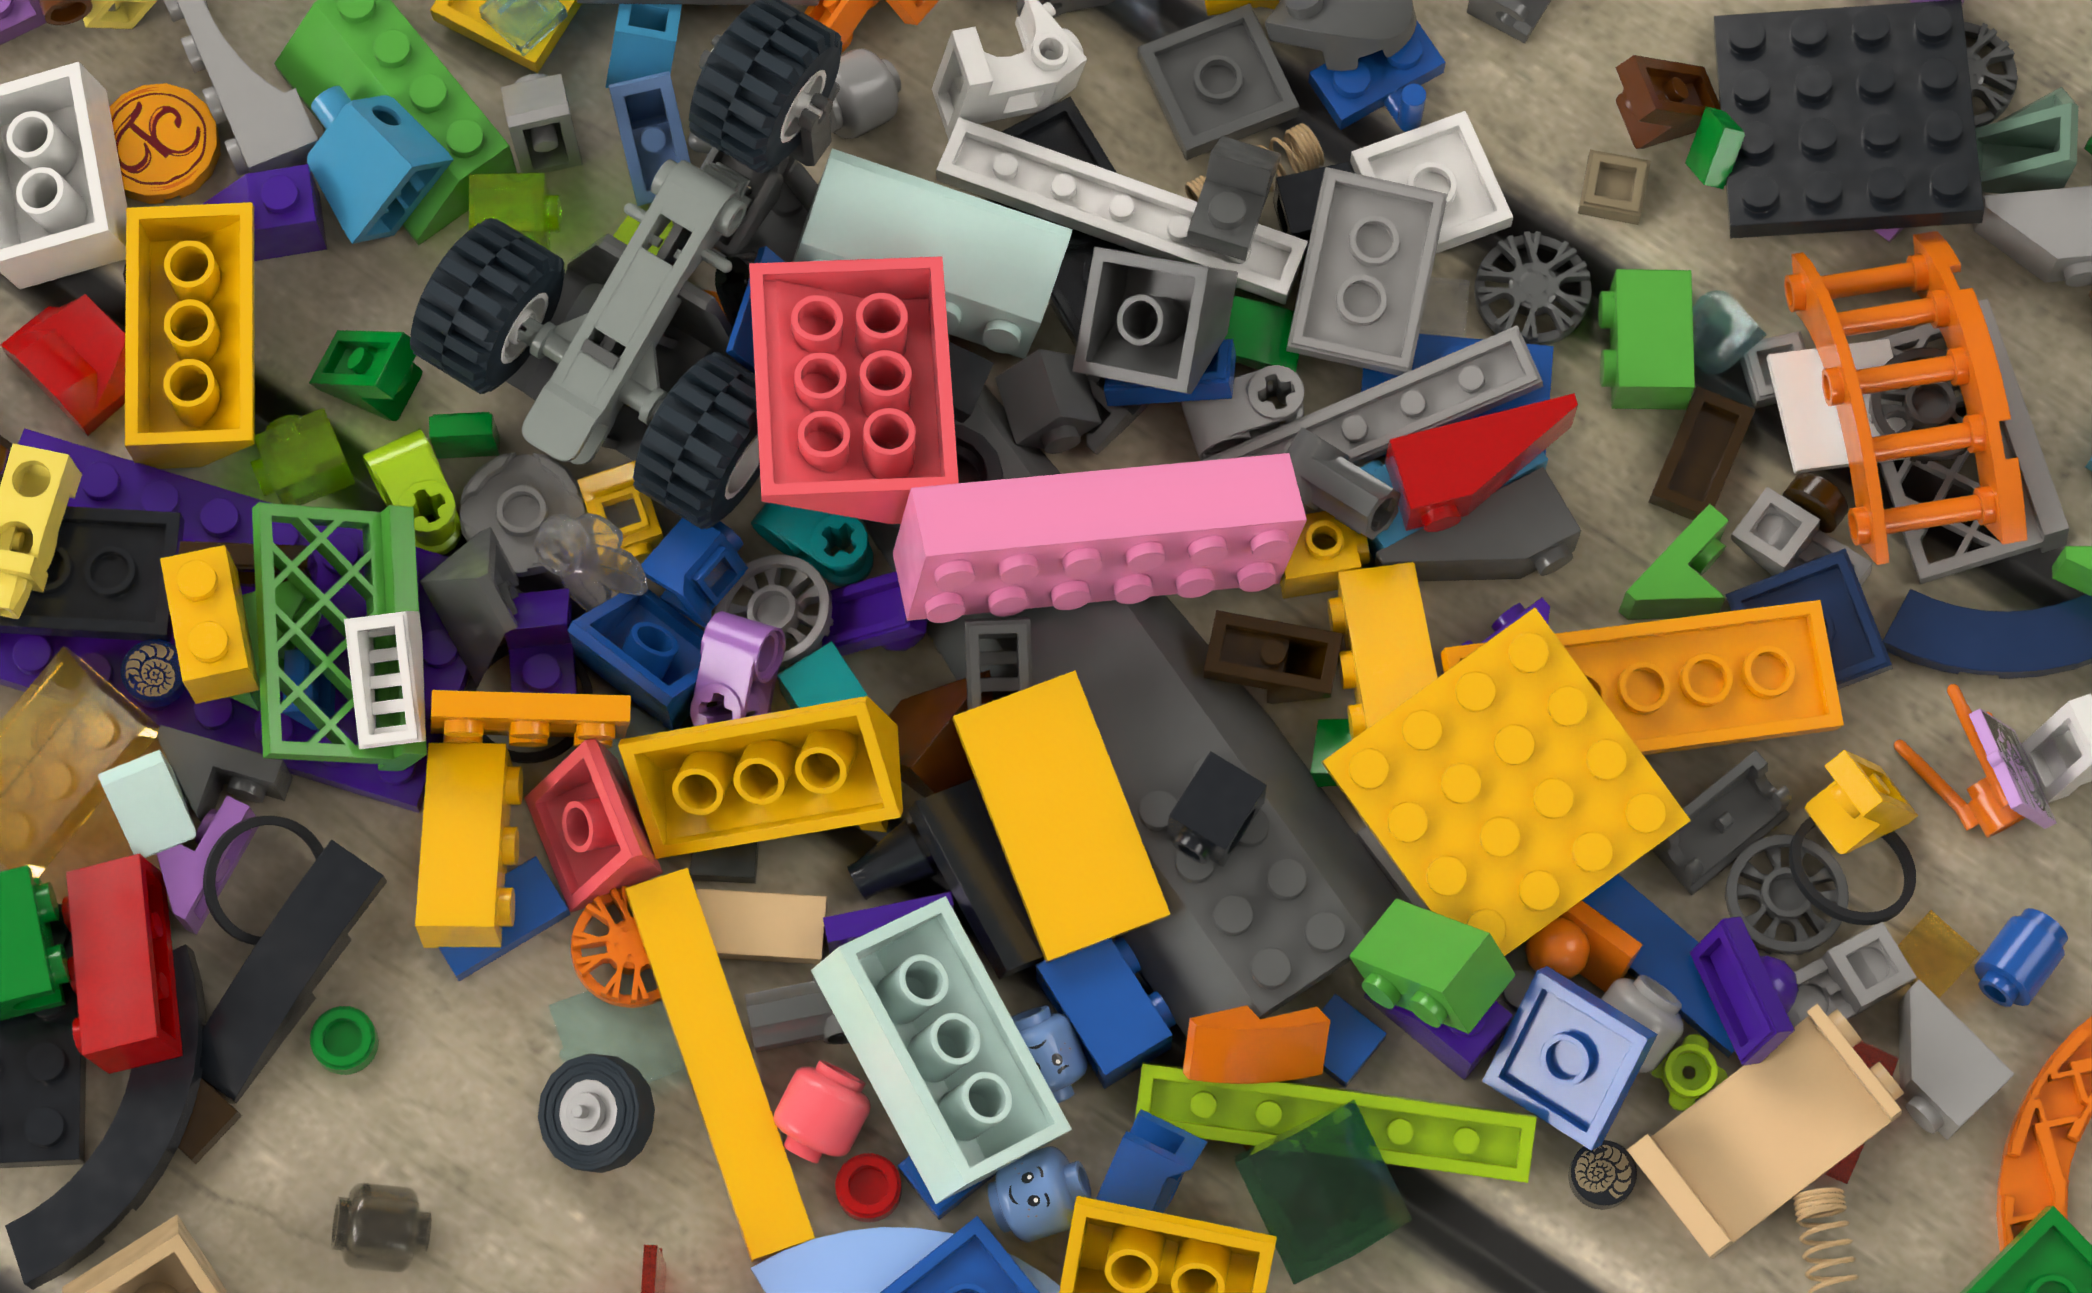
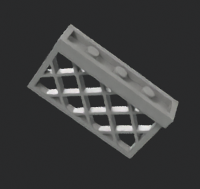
M1988 298L1978 302L1994 346L2010 410L2011 420L1999 422L2005 459L2018 457L2025 505L2027 541L2002 545L2000 541L1979 532L1981 525L1977 520L1973 521L1971 527L1962 523L1942 525V527L1965 538L1955 556L1928 564L1921 542L1929 528L1902 532L1920 584L2038 548L2044 553L2064 547L2067 544L2069 526ZM1931 323L1877 340L1889 339L1893 357L1902 353L1901 350L1916 346L1915 349L1926 348L1928 342L1943 338L1939 328L1934 329ZM1967 450L1963 455L1957 456L1951 469L1933 461L1921 464V461L1916 460V462L1909 461L1910 459H1902L1904 462L1897 473L1893 461L1880 462L1879 466L1893 507L1919 503L1906 497L1902 488V483L1912 465L1944 479L1933 501L1945 499L1952 484L1973 493L1974 488L1980 487L1979 483L1958 474L1969 455V451ZM1972 542L1984 546L1983 548L1967 552Z

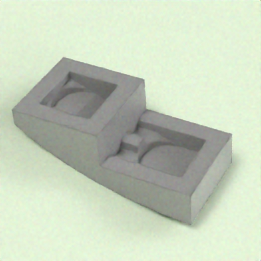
M1766 487L1731 534V540L1772 576L1844 548L1847 550L1861 586L1872 571L1873 563L1819 530V518L1769 487Z
M1882 921L1827 950L1822 958L1795 971L1799 992L1787 1015L1793 1027H1795L1808 1017L1807 1011L1818 1004L1827 1016L1838 1009L1849 1020L1913 982L1917 977Z

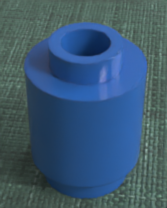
M2032 908L2025 909L2020 916L2011 917L1975 964V973L1980 979L1978 983L1980 990L1990 1000L2004 1007H2010L2012 1004L2019 1006L2029 1005L2065 956L2063 946L2068 941V936L2063 927L2049 915Z

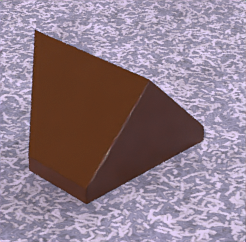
M990 669L980 672V678L991 677ZM966 678L902 699L889 714V717L898 726L901 781L924 798L975 778L952 720L954 715L968 711ZM981 692V704L994 701L993 692Z

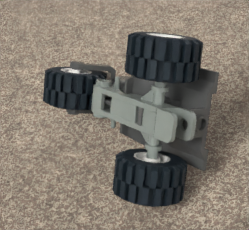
M756 0L735 18L722 36L719 34L714 36L711 42L714 48L711 52L707 49L703 51L699 61V67L702 71L696 83L690 106L689 129L691 133L688 137V143L692 150L708 155L700 169L686 160H681L679 163L672 159L667 160L653 179L651 192L656 196L647 212L633 203H628L624 206V212L640 222L628 245L612 235L606 234L572 257L567 264L565 272L563 259L498 219H485L465 233L450 248L436 267L418 302L410 334V347L414 351L413 354L479 394L491 392L506 381L535 400L522 425V434L530 444L557 460L569 461L577 465L590 463L601 446L617 450L631 460H636L633 475V485L636 490L702 530L712 527L731 513L746 496L760 475L755 374L726 353L733 328L715 297L687 280L702 260L724 273L732 270V263L711 249L714 248L727 257H733L741 251L779 200L783 182L787 184L806 211L809 212L818 184L802 164L805 166H815L832 142L829 114L833 101L840 90L839 84L835 82L842 52L840 34L783 0ZM672 220L674 226L657 255L649 252L648 249L652 245L657 248L660 247L663 239L659 235Z

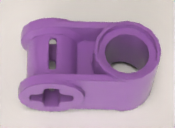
M723 611L716 613L710 619L701 641V661L694 697L690 706V716L694 726L744 718L746 713L755 711L753 716L771 713L777 674L785 653V634L781 628ZM717 701L716 706L707 707L709 702Z

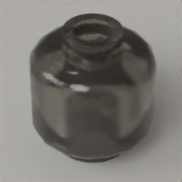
M357 1183L352 1187L347 1198L338 1197L336 1200L331 1248L332 1250H341L343 1261L349 1267L403 1272L410 1266L415 1251L427 1252L431 1234V1212L419 1211L417 1193L411 1188Z

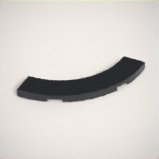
M186 944L173 950L183 1056L132 1068L117 1114L103 1140L88 1161L52 1197L26 1215L5 1225L23 1283L32 1290L64 1274L105 1243L103 1238L116 1228L132 1209L137 1211L163 1176L180 1145L194 1109L203 1069L200 1067L203 1028L206 1025L202 979L194 951Z

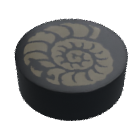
M1604 1140L1601 1146L1592 1151L1583 1146L1576 1153L1570 1164L1568 1172L1569 1185L1573 1194L1584 1205L1600 1210L1611 1209L1623 1203L1632 1192L1637 1179L1636 1164L1629 1152L1615 1142Z

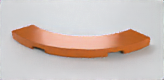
M2092 1016L2077 1027L2046 1060L2028 1087L2013 1118L2004 1146L1998 1178L1996 1217L2000 1252L2046 1206H2054L2068 1220V1187L2070 1182L2068 1177L2077 1144L2092 1116Z

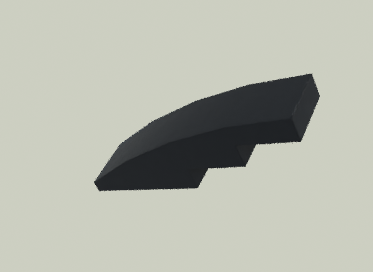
M332 839L291 893L251 951L203 1028L200 1067L203 1069L202 1079L236 1104L316 998L312 992L351 942V938L348 935L350 930L387 883L383 874Z

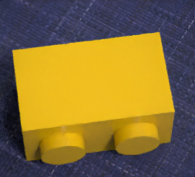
M222 545L160 558L182 681L195 704L260 690L238 570L226 546Z

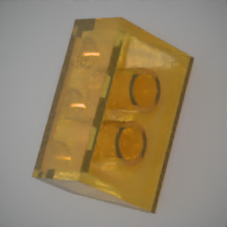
M66 646L61 648L0 721V862L7 869L28 865L32 869L33 877H39L106 798V793L101 785L98 774L139 758L154 741L160 727Z

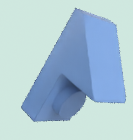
M669 71L609 85L637 206L653 202L656 195L651 192V185L658 170L667 160L672 159L677 163L681 160H686L691 163Z

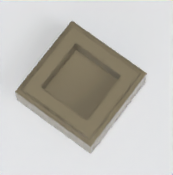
M1590 149L1578 214L1638 225L1642 214L1651 161Z

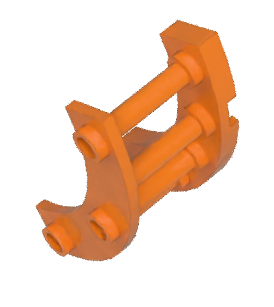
M1938 231L1913 234L1914 255H1909L1905 263L1820 276L1804 252L1791 254L1793 274L1786 275L1784 281L1785 296L1789 310L1796 312L1803 321L1823 363L1822 388L1828 406H1836L1855 499V507L1849 508L1848 511L1850 535L1854 545H1860L1876 565L1889 563L1887 534L1977 520L1981 526L1984 525L2002 545L2027 541L2025 505L2018 457L2005 459L1999 422L2011 420V415L1994 346L1973 288L1960 290L1953 273L1961 272V263L1951 246ZM1910 287L1913 293L1917 292V295L1921 298L1842 312L1836 311L1832 299ZM1931 323L1934 329H1940L1948 348L1946 356L1856 370L1846 336ZM1950 381L1953 386H1960L1967 412L1962 423L1872 437L1863 399L1864 394ZM1967 448L1969 453H1975L1980 487L1974 488L1973 495L1884 509L1877 462Z

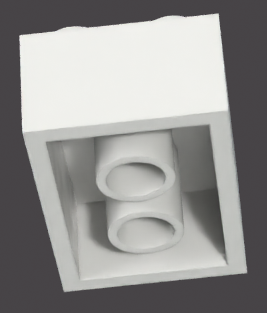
M80 62L0 84V273L18 289H24L125 260L127 202L106 89Z

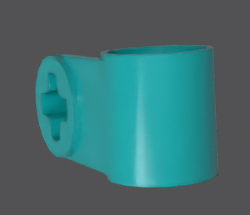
M766 502L751 521L754 530L769 544L786 555L808 562L824 579L836 586L843 587L863 581L868 577L873 568L874 555L868 542L869 538L864 525L857 518ZM852 543L854 551L851 554L840 550L833 557L832 548L837 546L845 550Z

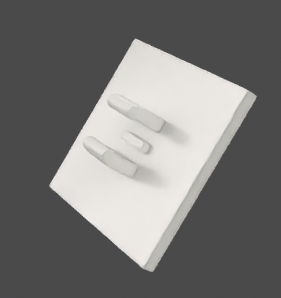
M1889 339L1848 344L1856 370L1883 366L1893 358ZM1817 348L1769 354L1767 356L1768 367L1794 474L1849 467L1836 406H1828L1822 388V370L1824 366ZM1864 394L1863 399L1872 437L1880 436L1874 423L1871 424L1870 394ZM1881 399V404L1902 406V402ZM1892 417L1886 419L1896 433L1906 426L1902 418ZM1911 457L1900 458V459H1894V460H1888V461H1895V460H1902V459H1910Z

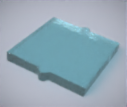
M652 969L642 971L640 976L646 992L657 989ZM634 974L621 979L619 993L632 994ZM586 991L548 1005L563 1045V1049L559 1053L563 1063L589 1053L617 1056L637 1068L647 1083L685 1070L662 999L647 1006L626 1008L606 1003L594 996L590 991Z

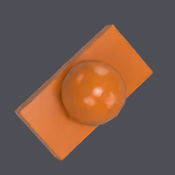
M1581 900L1526 941L1525 952L1528 963L1535 972L1548 966L1567 979L1581 974L1606 992L1614 981L1624 978L1643 944Z

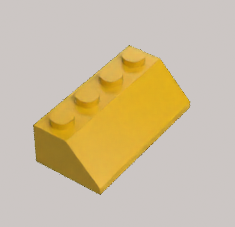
M252 202L126 208L125 447L134 463H141L157 469L203 467L255 444L254 205Z

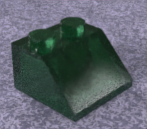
M1354 1099L1235 1155V1164L1269 1234L1277 1236L1275 1247L1293 1284L1299 1283L1355 1256L1412 1220Z

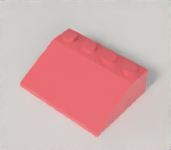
M943 257L749 263L761 501L886 524H901L911 488L959 483Z

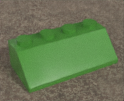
M317 0L274 63L276 69L291 88H296L300 99L322 126L323 124L312 111L311 104L319 94L328 88L341 86L351 101L387 95L394 98L449 152L454 160L402 225L418 246L518 176L510 145L391 0Z

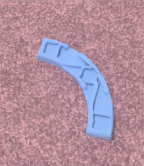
M905 1227L849 1230L815 1238L783 1250L751 1267V1271L765 1293H880L951 1237L953 1233ZM1009 1254L1040 1293H1059L1060 1285L1050 1277L1018 1257Z

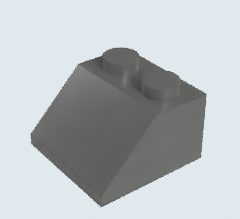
M1094 247L1072 372L1192 394L1227 335L1238 272Z

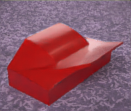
M86 294L61 307L48 306L0 345L5 354L87 436L125 404V333Z

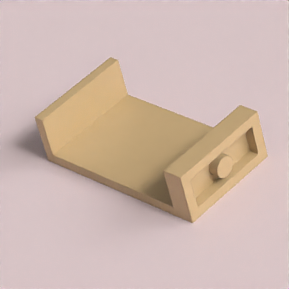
M1816 1004L1807 1011L1808 1017L1794 1027L1795 1031L1761 1063L1742 1066L1654 1135H1645L1627 1149L1711 1259L1718 1256L1786 1204L1796 1194L1803 1191L1902 1115V1109L1895 1100L1904 1094L1903 1090L1880 1062L1870 1069L1853 1049L1862 1039L1838 1009L1827 1016L1821 1007Z

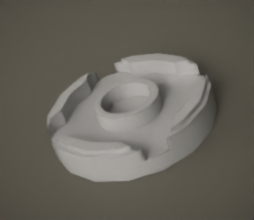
M516 452L499 455L479 467L465 485L460 501V523L466 543L479 532L491 527L514 572L519 577L546 573L567 560L581 541L587 518L580 487L568 468L548 455L533 452V455H517Z

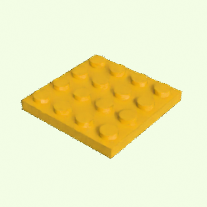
M1536 608L1524 614L1321 762L1429 911L1490 933L1504 956L1691 821Z

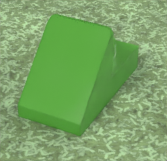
M1709 504L1626 591L1618 612L1627 620L1670 619L1719 613L1725 597L1701 575L1714 564L1725 550L1726 546L1720 540L1729 520Z

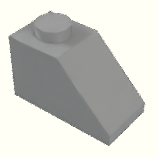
M539 73L530 74L519 78L512 85L501 87L507 123L523 178L583 165L561 74L552 76Z
M2092 186L1983 196L1982 223L1973 224L1974 232L2045 283L2065 281L2066 285L2072 287L2092 284Z
M1919 979L1898 1002L1900 1088L1904 1092L1902 1096L1908 1101L1906 1109L1914 1121L1927 1132L1934 1134L1938 1131L1948 1140L2013 1077L2014 1073Z

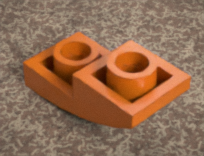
M1247 1005L1192 1017L1189 1019L1183 1074L1189 1080L1230 1084L1282 1082L1322 1075L1330 1019L1317 1006L1264 1019H1259Z

